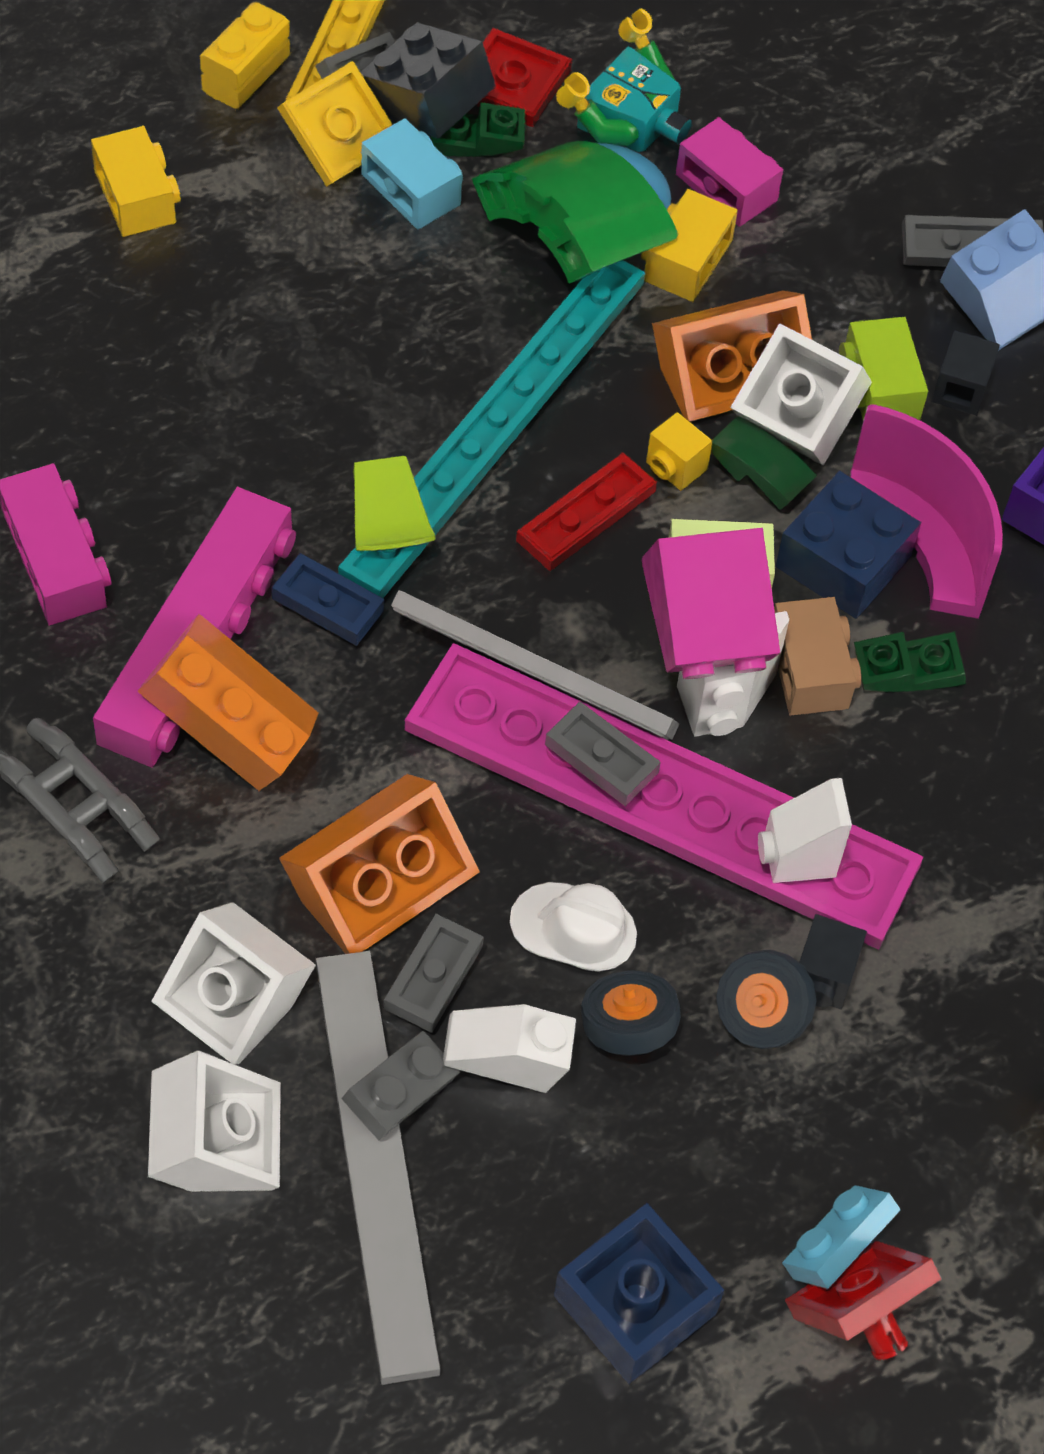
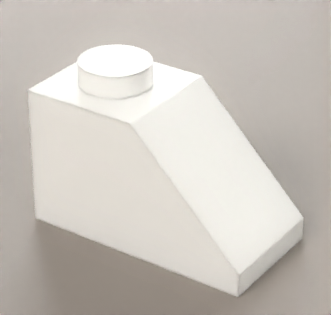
M842 778L830 779L770 810L766 830L758 834V851L761 863H769L773 883L836 878L852 827Z
M525 1004L453 1011L449 1016L443 1066L546 1093L570 1070L576 1019Z

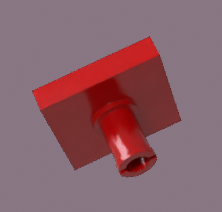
M875 1241L859 1254L828 1289L808 1284L786 1298L785 1301L794 1320L848 1341L863 1331L870 1345L873 1357L876 1360H885L897 1355L892 1344H896L899 1351H903L908 1346V1341L902 1334L892 1311L941 1280V1277L931 1258Z

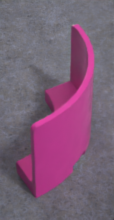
M878 405L867 406L850 477L921 522L914 548L918 552L916 558L924 571L929 586L930 610L979 619L1001 555L1003 538L998 506L987 481L972 460L955 443L936 429L899 411Z

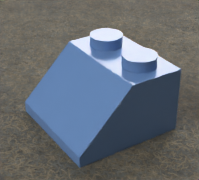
M1025 209L953 254L940 280L986 340L1000 344L999 350L1044 321V232Z

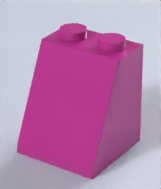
M763 527L661 538L642 557L643 571L667 673L682 671L683 679H698L715 675L714 667L734 665L735 673L756 672L767 669L766 661L772 660L781 653Z

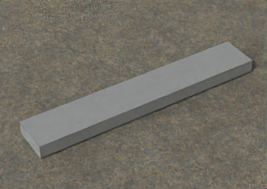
M398 590L391 605L394 607V611L668 741L673 739L679 727L677 721L403 591Z

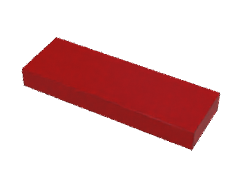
M621 453L517 531L516 541L544 567L552 571L654 494L657 481L625 453Z

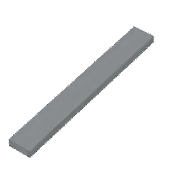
M370 951L316 958V969L381 1385L440 1376V1366L399 1125L378 1141L341 1099L349 1088L388 1058Z

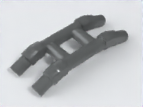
M41 718L33 719L27 726L28 735L43 745V748L58 760L36 777L33 776V772L24 763L14 756H9L0 749V775L2 779L11 785L17 793L20 792L67 840L68 845L77 853L84 864L87 863L102 884L115 875L119 869L104 852L103 846L96 837L85 827L88 823L109 809L110 814L126 832H129L144 852L160 840V837L146 821L145 815L125 793H122L75 746V742L65 732L56 726H51ZM75 775L93 794L68 812L50 792Z

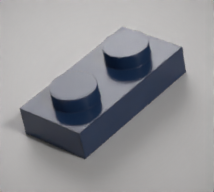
M299 553L272 587L273 600L356 646L384 611L385 599Z

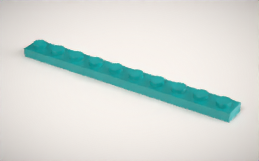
M622 260L583 278L417 473L414 480L435 535L644 285V271ZM429 542L373 551H358L355 547L338 567V574L384 598Z

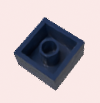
M839 470L783 532L775 567L821 597H835L837 607L857 619L912 556L921 522Z
M646 1203L558 1272L554 1297L626 1382L630 1384L717 1314L724 1289L652 1207Z

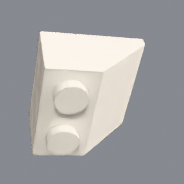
M787 611L775 613L781 653L790 620ZM781 653L772 660L766 661L767 669L756 672L735 673L734 665L714 667L715 675L683 679L682 671H680L677 688L694 737L706 734L715 736L726 735L737 728L743 727L775 678Z
M232 902L199 913L152 1002L230 1063L237 1065L289 1012L312 973L315 964Z
M198 1050L153 1070L151 1080L148 1177L188 1191H270L279 1188L281 1083Z

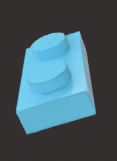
M854 1185L835 1200L832 1210L815 1228L807 1231L800 1237L797 1247L782 1264L793 1280L828 1289L900 1211V1208L890 1193Z

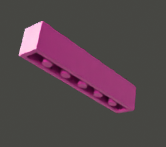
M240 487L235 489L95 713L93 722L97 745L151 768L154 767L162 752L168 753L171 751L177 741L180 726L137 691L198 614L202 615L229 639H231L234 633H242L250 617L251 604L257 595L263 596L267 592L273 579L274 566L280 557L287 558L294 546L296 531L292 530L290 507Z

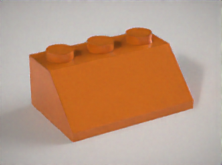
M779 291L652 323L661 371L685 419L693 421L732 411L731 405L779 323L812 340L804 294Z
M200 614L193 619L137 691L258 791L282 775L310 737L319 714L318 711Z
M409 774L404 775L279 858L302 903L345 954L363 952L480 872L436 782Z

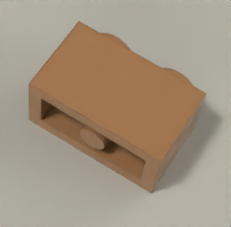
M835 597L775 603V613L787 611L790 619L778 666L789 716L849 709L854 689L861 686V670L857 658H850L847 647L850 643L849 623L846 616H839Z

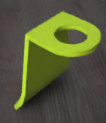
M406 456L354 462L356 550L394 549L423 544L436 539Z

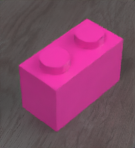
M718 117L680 143L676 175L697 193L738 209L736 225L741 227L778 201L784 169L772 157L765 155L750 143L740 131L733 129Z

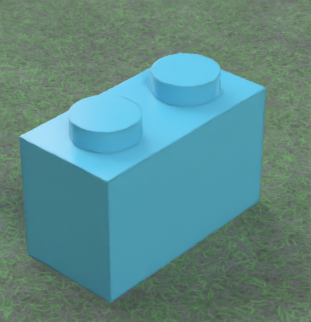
M406 118L362 142L361 174L417 230L461 205L463 175L459 166L452 159H447L433 146L428 135L423 131H418Z

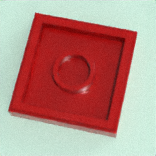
M492 28L483 41V45L496 87L476 105L480 106L481 103L525 109V125L533 128L570 73L572 59Z

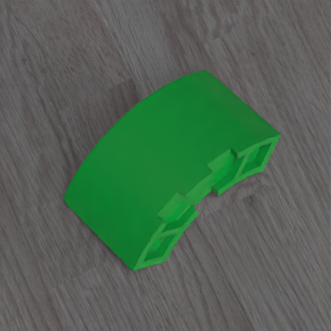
M588 141L569 142L472 178L489 221L498 218H509L522 224L531 221L539 227L538 236L559 262L569 284L585 278L606 266L670 242L678 237V231L671 216L647 180L622 156L597 143Z

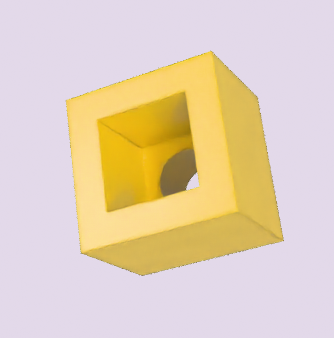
M676 412L650 433L646 463L650 465L652 471L659 478L668 480L682 491L708 470L713 440Z

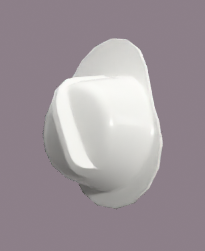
M548 882L532 886L519 895L511 908L510 926L514 938L524 949L538 956L570 964L581 969L596 972L615 969L628 960L636 945L637 931L632 916L613 892L600 885L587 883L573 886L564 883Z

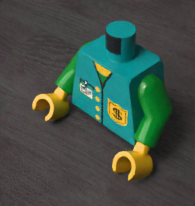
M638 9L632 14V20L627 17L619 26L620 37L627 42H635L637 48L633 49L628 46L591 85H589L584 75L574 72L564 80L565 85L557 91V101L561 106L565 108H572L574 106L577 109L575 111V116L578 118L577 128L590 133L599 144L624 146L637 152L645 151L660 134L680 144L687 137L692 125V121L689 118L678 113L681 92L679 83L671 74L654 40L649 41L646 36L652 27V19L646 10Z

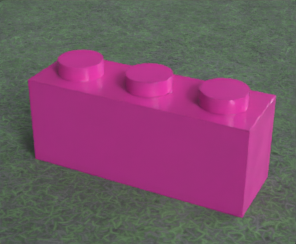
M54 463L0 479L1 509L48 625L50 626L107 608L104 587L111 585L110 574L102 556L94 558L90 548L95 546V541L88 520L86 518L78 520L74 509L79 508V504L71 481H61Z

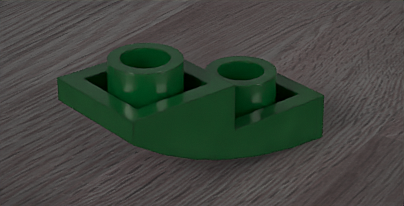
M481 103L478 115L466 113L439 139L431 136L430 139L433 146L444 156L475 157L523 149L525 109Z
M739 416L712 439L711 453L738 482L745 475H748L779 510L786 506L817 476L794 452L778 439Z
M955 631L907 642L904 632L854 642L864 690L904 692L939 689L966 684L965 671Z

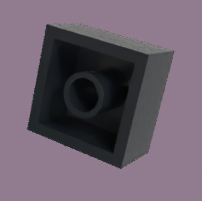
M416 23L414 26L409 27L397 41L384 52L378 54L374 61L360 72L393 125L406 118L418 131H423L428 136L437 139L496 87L482 41L421 23Z

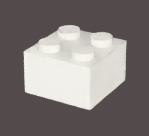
M779 323L730 408L737 417L739 416L752 422L789 448L824 465L872 381L863 366Z

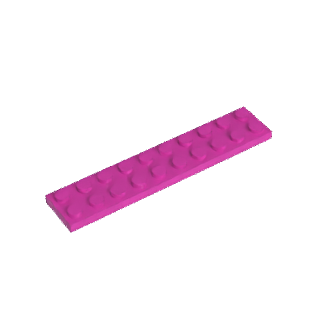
M455 643L451 645L405 719V731L802 915L814 919L815 914L866 930L867 934L864 943L878 950L923 860V856L852 824L836 878L773 883L769 863L762 864L760 861L758 834L766 830L770 810L790 801L793 797L582 702L661 762L659 773L624 806L545 746L546 734L576 704L582 701Z

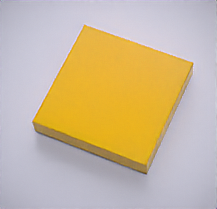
M353 61L277 107L326 187L361 166L362 142L392 126L391 121Z

